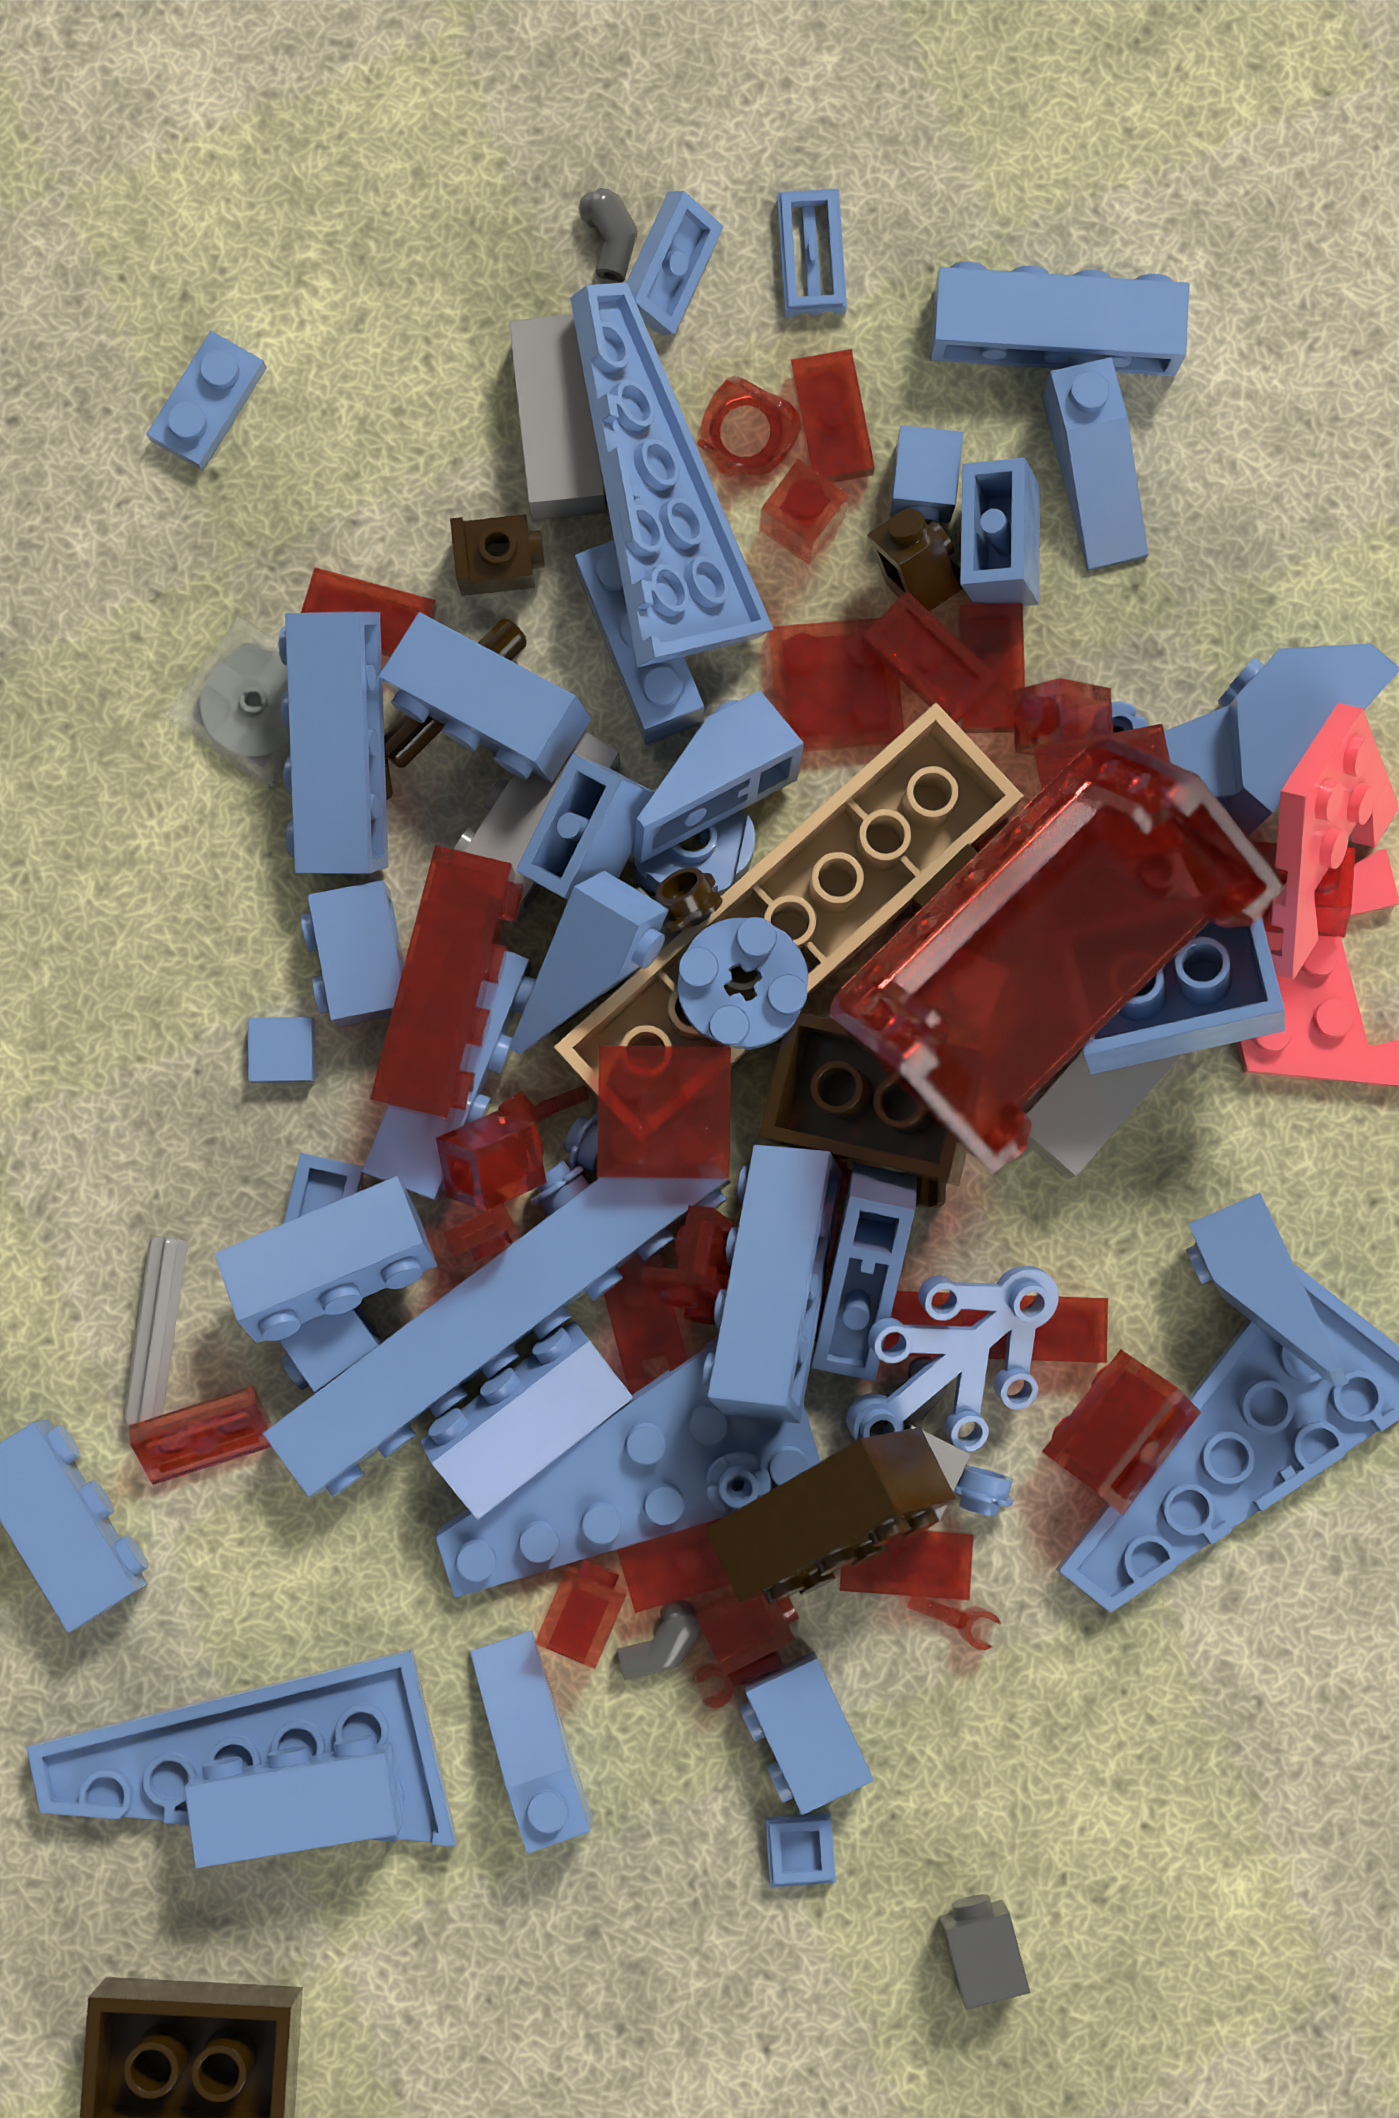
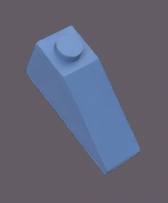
M1112 357L1050 371L1041 398L1087 571L1148 557L1128 416Z
M760 690L739 701H727L720 705L712 715L708 716L637 817L634 855L640 863L797 780L804 743Z
M602 871L574 886L509 1049L517 1054L523 1053L553 1034L640 967L643 969L649 967L663 946L665 935L659 931L669 909L606 871Z
M853 1163L811 1368L870 1381L876 1380L880 1358L871 1349L868 1335L876 1322L891 1316L916 1209L918 1176ZM885 1337L882 1340L881 1348L884 1346Z
M1261 1193L1189 1223L1188 1225L1197 1244L1187 1248L1186 1252L1201 1284L1213 1280L1225 1301L1335 1388L1348 1384L1342 1366Z
M533 1630L471 1650L470 1653L506 1790L527 1854L591 1832L593 1815Z

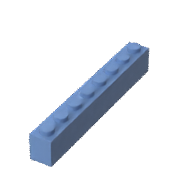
M678 1118L262 1434L308 1497L320 1494L327 1489L334 1498L365 1475L359 1464L379 1450L383 1457L387 1458L416 1436V1433L411 1428L413 1423L429 1411L437 1419L466 1399L468 1394L463 1389V1385L482 1371L490 1379L499 1371L515 1362L520 1355L514 1347L535 1332L538 1338L542 1340L556 1328H560L569 1321L572 1316L566 1307L585 1293L594 1301L618 1284L624 1278L618 1271V1268L636 1254H639L645 1262L675 1240L669 1229L689 1214L697 1223L716 1210L727 1200L721 1190L729 1185L731 1181L683 1118Z

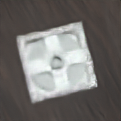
M239 615L165 713L170 721L269 791L284 773L285 760L290 756V731L284 727L281 717L282 697L288 691L287 665H284L280 659L278 641L248 619Z

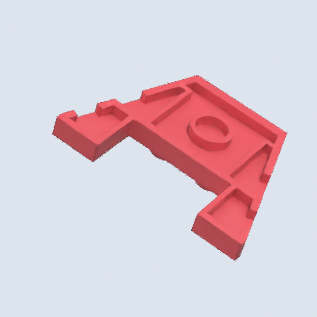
M1337 703L1280 792L1275 868L1287 870L1288 874L1287 882L1275 899L1272 909L1271 925L1284 928L1282 946L1279 951L1273 949L1270 952L1275 973L1278 976L1294 980L1319 938L1314 891L1329 868L1336 869L1342 863L1350 833L1351 842L1375 848L1398 811L1396 796L1363 708Z
M1387 849L1375 851L1315 889L1314 899L1319 939L1294 980L1276 975L1285 1009V1031L1236 1042L1243 1073L1399 1087V1040L1373 1046L1368 1045L1337 919L1386 909L1399 904V896ZM1272 915L1263 920L1270 952L1273 949L1279 951L1283 944L1284 928L1271 925Z

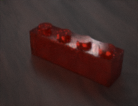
M435 845L370 1100L375 1104L450 1123L454 1121L456 1109L467 1111L476 1079V1073L466 1071L472 1046L483 1048L492 1015V1010L482 1008L488 983L499 985L507 957L508 947L498 945L504 920L515 922L523 893V884L514 882L516 874L512 863Z

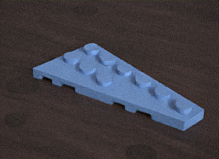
M627 282L586 285L571 296L570 300L637 668L755 640L772 631V624Z
M1294 1265L1342 1366L1348 1384L1335 1388L1248 1319L1056 1568L1058 1572L1110 1613L1176 1570L1177 1565L1207 1545H1213L1231 1533V1529L1258 1511H1264L1345 1457L1346 1452L1376 1432H1382L1399 1420V1346L1298 1266Z
M718 1335L705 1344V1349L673 1371L667 1370L634 1393L632 1400L477 1520L467 1508L436 1530V1541L454 1598L731 1514L732 1511L730 1510L723 1512L716 1509L707 1496V1489L710 1487L707 1473L710 1466L720 1457L736 1452H746L756 1456L760 1461L761 1469L767 1470L770 1475V1491L821 1462L804 1404L800 1424L723 1415L708 1398V1392H705L703 1387L704 1364L710 1352L716 1353ZM736 1479L733 1481L732 1487L735 1490H740L744 1487V1481Z
M413 1648L33 1743L26 1747L40 1813L121 1819L122 1817L164 1820V1823L189 1825L184 1786L196 1775L203 1774L202 1765L219 1759L241 1757L243 1767L269 1763L268 1753L280 1749L307 1746L309 1756L335 1752L334 1742L356 1736L373 1735L375 1745L392 1742L404 1823L397 1835L371 1840L396 1842L397 1839L432 1842V1845L456 1847L458 1842Z

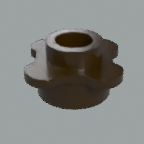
M684 868L672 873L661 882L656 891V902L669 909L663 922V926L667 931L675 932L684 927L697 926L719 909L723 899L719 892L713 891L716 880L712 874L702 873L697 868Z

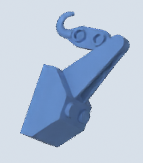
M1372 643L1280 648L1265 665L1254 657L1217 701L1223 708L1080 766L1059 772L1050 780L1044 791L1043 801L1045 808L1050 815L1059 820H1076L1082 828L1081 838L1086 851L1143 901L1162 907L1203 897L1182 855L1135 814L1220 806L1221 812L1245 833L1250 835L1279 807L1280 792L1337 703L1365 710L1399 672V666Z

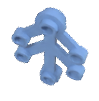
M1021 1266L1012 1268L999 1278L997 1284L952 1282L948 1277L942 1275L932 1276L923 1282L918 1293L919 1302L925 1311L936 1320L951 1319L961 1309L989 1311L971 1327L903 1325L900 1321L893 1318H884L876 1322L869 1331L868 1342L871 1349L882 1361L897 1363L904 1360L909 1353H935L939 1355L888 1398L876 1393L865 1394L857 1398L849 1407L846 1416L847 1428L854 1439L857 1441L861 1438L902 1431L903 1421L957 1376L953 1411L946 1418L944 1424L945 1433L955 1447L965 1452H972L982 1447L989 1433L986 1422L980 1416L989 1348L1006 1333L1007 1343L1004 1368L995 1377L994 1391L1001 1401L1011 1409L1021 1410L1030 1406L1038 1394L1037 1382L1029 1374L1036 1328L1046 1323L1052 1317L1059 1299L1055 1281L1038 1267ZM943 1289L950 1291L949 1298L944 1304L932 1306V1298L938 1291ZM1030 1292H1036L1037 1295L1034 1301L1026 1308L1020 1309V1301L1023 1296ZM892 1332L900 1333L899 1341L895 1346L888 1349L881 1348L882 1340L887 1334ZM1019 1379L1024 1380V1385L1020 1392L1015 1395H1007L1008 1387L1012 1382ZM880 1420L888 1421L887 1426L881 1432L870 1435V1429L874 1423ZM975 1422L974 1430L969 1435L958 1437V1430L963 1424Z

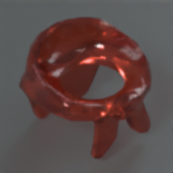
M734 375L727 378L713 394L703 415L700 426L701 438L697 441V445L707 453L721 474L729 477L745 474L755 476L768 474L785 460L793 448L801 430L800 415L790 402L765 389L759 388L742 377ZM740 406H751L759 409L767 417L770 424V436L766 446L759 453L747 457H740L730 453L725 448L721 439V426L724 418L732 410Z

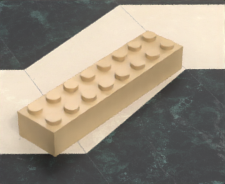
M935 703L721 896L723 902L717 911L712 913L703 923L694 927H686L659 952L649 967L646 969L641 968L554 1046L558 1056L638 1144L643 1146L672 1123L751 1051L723 1046L701 1036L692 1027L683 1013L677 989L680 960L692 940L700 932L714 923L735 917H759L771 922L773 926L784 931L792 938L804 957L808 971L807 1000L912 904V896L967 843L974 848L1012 814L1024 795L948 714ZM741 966L731 969L732 980L724 986L727 994L731 996L740 993L745 1001L756 997L754 985L761 980L755 970L746 973Z

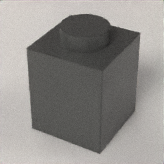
M980 1894L965 1897L954 1902L951 1905L953 1913L940 1916L959 1994L965 2009L968 2010L1031 1993L1010 1912L1003 1900L991 1902L989 1895Z

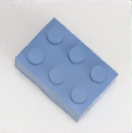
M1254 885L1057 931L1090 1075L1285 1031V1009Z

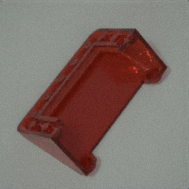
M1106 739L1091 745L1074 758L835 995L830 1006V1015L846 1034L981 1165L995 1175L1006 1163L1018 1158L1026 1149L1028 1137L1032 1129V1121L1021 1107L1209 921L1225 928L1251 925L1264 915L1268 904L1285 887L1198 774L1117 740Z

